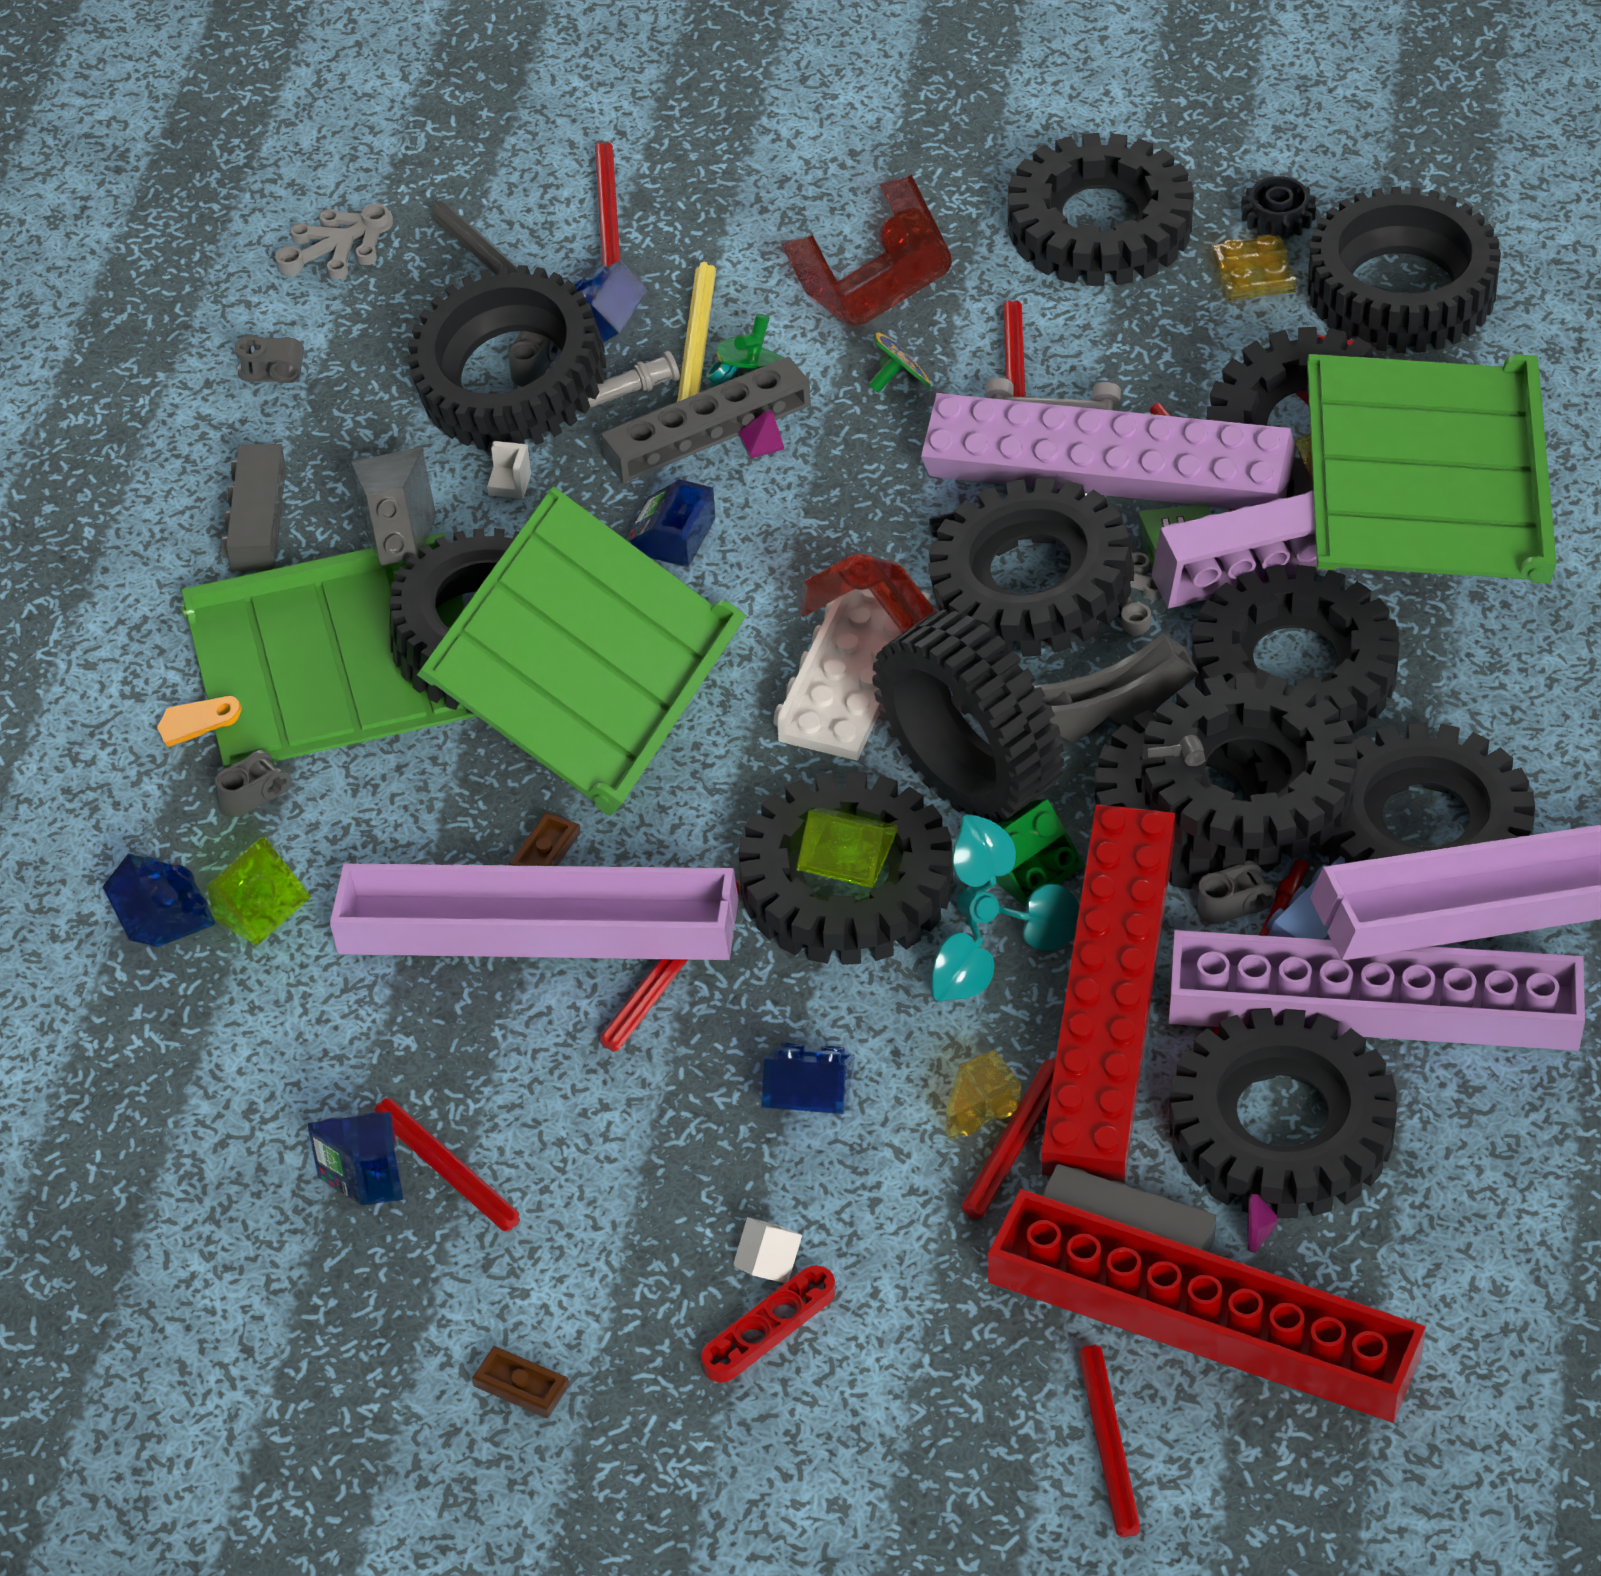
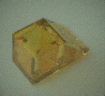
M995 1049L959 1066L945 1111L946 1136L950 1141L961 1135H971L979 1130L982 1125L996 1118L1010 1116L1021 1102V1083Z

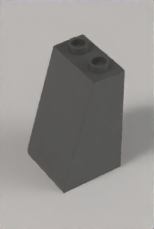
M418 447L352 461L351 465L365 532L380 565L404 561L411 554L418 557L419 548L423 546L436 519L423 448Z

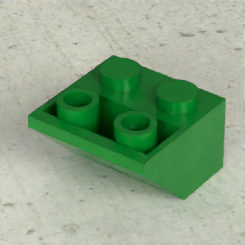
M1048 799L1031 801L1007 820L996 823L1009 834L1016 849L1013 869L1006 875L995 876L996 883L1025 907H1027L1030 895L1036 889L1047 884L1059 885L1085 866Z

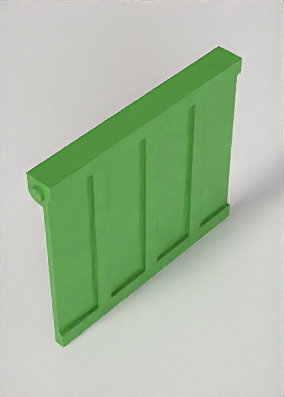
M1317 354L1308 355L1307 373L1317 569L1336 570V567L1529 579L1531 583H1551L1557 561L1538 356L1516 354L1508 357L1503 366Z
M553 486L417 675L431 686L436 685L595 802V807L606 815L611 816L623 804L747 615L727 601L720 600L712 605Z
M445 533L427 536L423 546L427 544L434 550L435 539L442 536L446 538ZM373 548L181 589L184 604H181L184 619L188 618L207 700L233 696L238 699L242 706L239 718L234 724L215 729L224 769L244 760L258 750L267 751L272 756L273 762L476 717L475 714L466 713V707L462 704H459L457 710L447 708L446 697H442L438 703L429 700L428 688L421 693L417 692L413 688V679L406 681L401 676V667L396 668L389 638L392 582L396 581V573L399 568H405V560L380 565ZM459 595L451 598L436 608L441 621L449 629L465 609L462 596Z

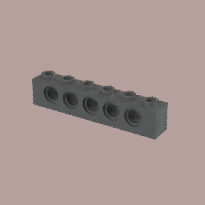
M788 356L601 433L603 458L624 484L739 436L740 430L766 411L772 410L775 420H778L811 406L810 381Z

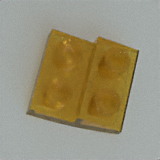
M1263 235L1257 239L1246 241L1233 239L1227 240L1223 244L1213 245L1216 267L1228 301L1296 292V278L1288 265V251L1280 236Z

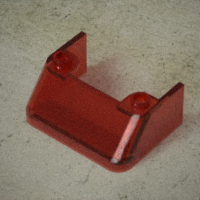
M912 174L887 180L879 184L894 213L892 217L882 223L879 231L880 240L886 252L838 282L829 268L813 234L781 243L806 294L847 325L858 326L868 323L945 275L951 267V253Z
M866 554L851 555L803 581L799 613L804 617L854 589H869L902 633L934 612L937 613L900 564ZM879 714V719L883 723L886 722L887 720H883L881 715Z

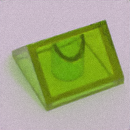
M827 808L809 810L797 865L798 870L873 888L898 831V825Z
M265 836L260 837L207 884L214 920L255 946H258L311 898V895Z

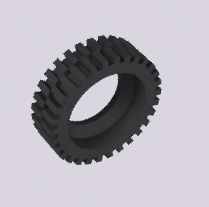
M1391 187V194H1384L1382 188L1372 189V197L1370 198L1364 192L1355 194L1354 203L1346 198L1339 202V210L1331 207L1326 212V219L1320 218L1317 222V229H1314L1312 233L1307 287L1312 308H1317V316L1321 321L1328 318L1327 327L1335 330L1342 327L1341 331L1346 332L1347 340L1356 335L1367 343H1370V341L1376 342V350L1386 352L1387 345L1396 346V353H1406V346H1414L1415 352L1421 353L1426 352V344H1432L1434 349L1438 350L1444 348L1445 339H1448L1453 345L1461 342L1462 333L1469 337L1475 333L1476 325L1483 326L1487 315H1491L1496 300L1501 249H1499L1498 236H1494V229L1491 224L1484 225L1485 217L1481 213L1472 216L1473 207L1467 203L1458 208L1456 207L1457 198L1448 195L1444 201L1440 200V192L1430 190L1428 196L1420 195L1421 188L1411 187L1410 194L1401 193V187ZM1403 253L1421 256L1437 263L1449 274L1452 283L1429 292L1395 293L1372 287L1356 278L1353 273L1360 265L1374 257Z
M508 265L499 266V275L494 276L491 275L489 269L480 271L482 279L474 282L471 275H468L461 279L464 287L458 290L451 284L445 289L447 294L445 300L437 295L431 301L433 312L426 309L422 311L419 317L423 325L414 324L412 329L414 339H409L408 342L410 355H407V359L411 369L410 373L428 417L432 419L433 424L438 429L443 428L445 435L451 439L457 436L459 442L466 446H469L474 439L477 449L487 451L489 443L494 441L525 444L524 440L533 438L535 445L545 442L542 434L550 431L552 436L556 437L562 433L560 427L562 422L565 421L571 427L578 421L575 414L576 410L584 414L589 410L590 404L587 397L596 400L600 392L597 384H603L605 379L603 368H606L607 360L604 354L606 352L590 304L587 303L586 297L581 290L577 292L575 284L570 280L564 283L562 276L555 272L548 278L546 269L536 267L533 275L530 274L527 265H518L516 273H511ZM516 331L538 333L553 341L561 351L555 364L544 375L519 389L497 394H482L462 389V372L468 358L480 345L498 335Z
M484 528L473 529V537L466 538L464 531L454 532L453 542L449 543L442 536L435 539L434 550L425 544L419 548L418 558L411 554L405 560V568L400 567L397 571L396 581L392 582L390 596V651L393 653V661L396 668L401 667V676L406 681L413 679V688L419 693L428 688L429 700L438 703L442 697H446V707L457 710L460 704L436 685L431 686L417 675L449 631V628L438 616L436 608L456 596L477 592L519 534V531L514 532L513 538L505 537V529L494 528V536H485ZM466 708V713L474 714Z
M941 610L938 613L934 612L885 645L875 657L877 661L873 663L872 669L877 673L872 677L873 685L879 688L874 692L875 699L884 705L879 712L882 719L889 721L891 724L887 728L890 737L898 738L900 745L897 746V749L902 756L907 754L912 760L909 766L914 773L920 771L925 776L922 782L929 789L933 786L938 789L937 796L943 801L949 798L952 808L960 813L965 809L966 814L999 823L1002 820H1007L1047 791L1060 778L1062 772L1059 769L1064 764V758L1059 754L1064 751L1063 743L1055 738L1061 732L1059 725L1050 722V719L1055 714L1052 707L1044 705L1041 700L1046 697L1041 686L1034 688L1030 681L1034 678V675L1029 668L1024 671L1018 665L1021 658L1016 652L1012 651L1008 654L1004 650L1006 642L999 636L992 639L991 629L984 624L977 628L974 618L967 615L962 619L960 612L953 611L949 614L947 610ZM949 687L974 714L990 744L984 741L971 728L960 711L953 705Z

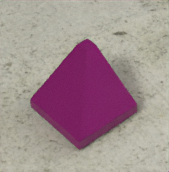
M772 410L764 412L739 431V437L750 459L784 450V444Z
M1251 1194L1248 1202L1247 1242L1248 1251L1256 1253L1277 1225V1215L1258 1194Z

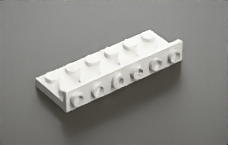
M852 562L847 574H842L839 578L835 599H830L826 605L825 620L822 626L817 625L814 630L812 646L809 652L804 651L802 654L797 677H792L789 681L786 693L787 698L784 704H779L775 710L773 724L778 727L779 742L858 761L880 714L879 710L883 707V704L876 701L874 692L879 689L872 682V677L877 674L872 670L873 663L877 661L875 657L882 650L881 648L924 619L931 604V594L861 578L860 564Z

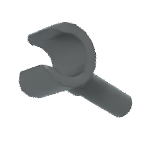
M1194 735L1184 737L1179 745L1148 748V758L1183 756L1188 766H1198L1205 762L1202 743Z

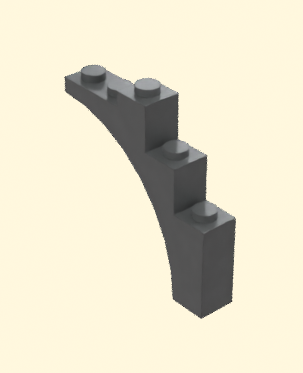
M1163 633L1140 651L1112 666L1080 678L1055 684L1037 685L1034 688L1041 686L1046 697L1041 699L1043 704L1051 706L1055 716L1050 719V722L1059 725L1061 732L1056 738L1061 736L1071 743H1077L1106 718L1113 724L1118 722L1133 729V717L1147 710L1153 713L1166 700L1170 699L1176 692L1199 675L1186 647ZM951 689L953 694L951 701L957 710L964 715L969 713L974 716L963 700Z

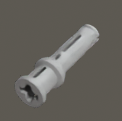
M666 351L662 357L647 363L637 362L632 370L604 380L603 384H597L600 392L596 400L587 397L590 404L589 409L638 390L649 392L653 386L668 380L673 382L680 380L679 370L671 352Z

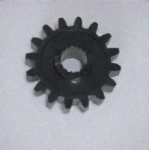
M1285 176L1267 177L1255 182L1252 188L1246 189V196H1242L1241 219L1242 221H1247V229L1258 228V236L1270 233V238L1275 239L1277 234H1282L1285 239H1289V233L1292 232L1300 236L1302 235V228L1310 229L1312 221H1315L1316 197L1310 195L1309 187H1305L1296 179Z

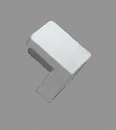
M494 441L491 447L494 467L487 485L488 495L523 499L531 476L528 445Z
M747 1217L735 1256L734 1267L753 1276L786 1283L789 1281L802 1235L781 1225Z

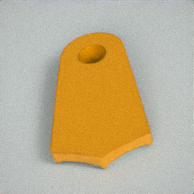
M226 696L169 707L166 709L157 729L165 745L170 747L205 735L206 732L234 724L239 718L242 706L237 698Z

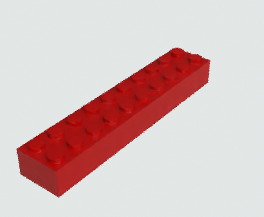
M1097 804L1095 806L1042 1144V1175L1052 1176L1056 1165L1060 1164L1069 1168L1082 1169L1088 1174L1109 1181L1115 1180L1125 1184L1175 840V813Z
M1020 1189L988 1252V1283L1391 1423L1395 1422L1422 1357L1425 1325Z

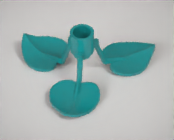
M965 814L962 816L960 831L952 853V865L955 875L965 884L972 886L964 889L959 894L957 908L960 914L967 918L965 924L970 926L974 940L967 933L956 932L946 938L937 951L931 974L932 998L936 1001L966 999L983 992L991 982L994 974V959L988 950L980 948L983 938L977 923L991 922L998 913L1026 920L1022 932L1024 941L1031 947L1043 951H1053L1071 941L1076 934L1080 905L1075 896L1062 886L1047 884L1036 889L1027 901L1028 913L999 905L997 898L985 891L996 885L995 876L1006 875L1013 869L1016 849L1011 837L1003 828L988 819L975 815Z

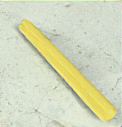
M701 262L700 267H697L695 270L677 402L700 393L716 275L714 265H708L707 262Z

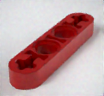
M818 1265L803 1269L710 1341L703 1348L701 1354L702 1368L705 1376L719 1383L734 1379L826 1307L834 1299L836 1293L833 1273L826 1267ZM813 1283L818 1286L824 1283V1289L820 1290L815 1287L809 1291V1284ZM803 1297L806 1298V1304L802 1300ZM780 1305H790L796 1309V1313L786 1319L778 1318L774 1315L773 1311ZM753 1329L759 1330L765 1335L762 1341L753 1344L747 1343L741 1338L746 1331ZM732 1343L735 1345V1348H736V1349H734L733 1351H732ZM718 1357L723 1360L728 1357L729 1364L724 1365L718 1362L714 1365L713 1358Z

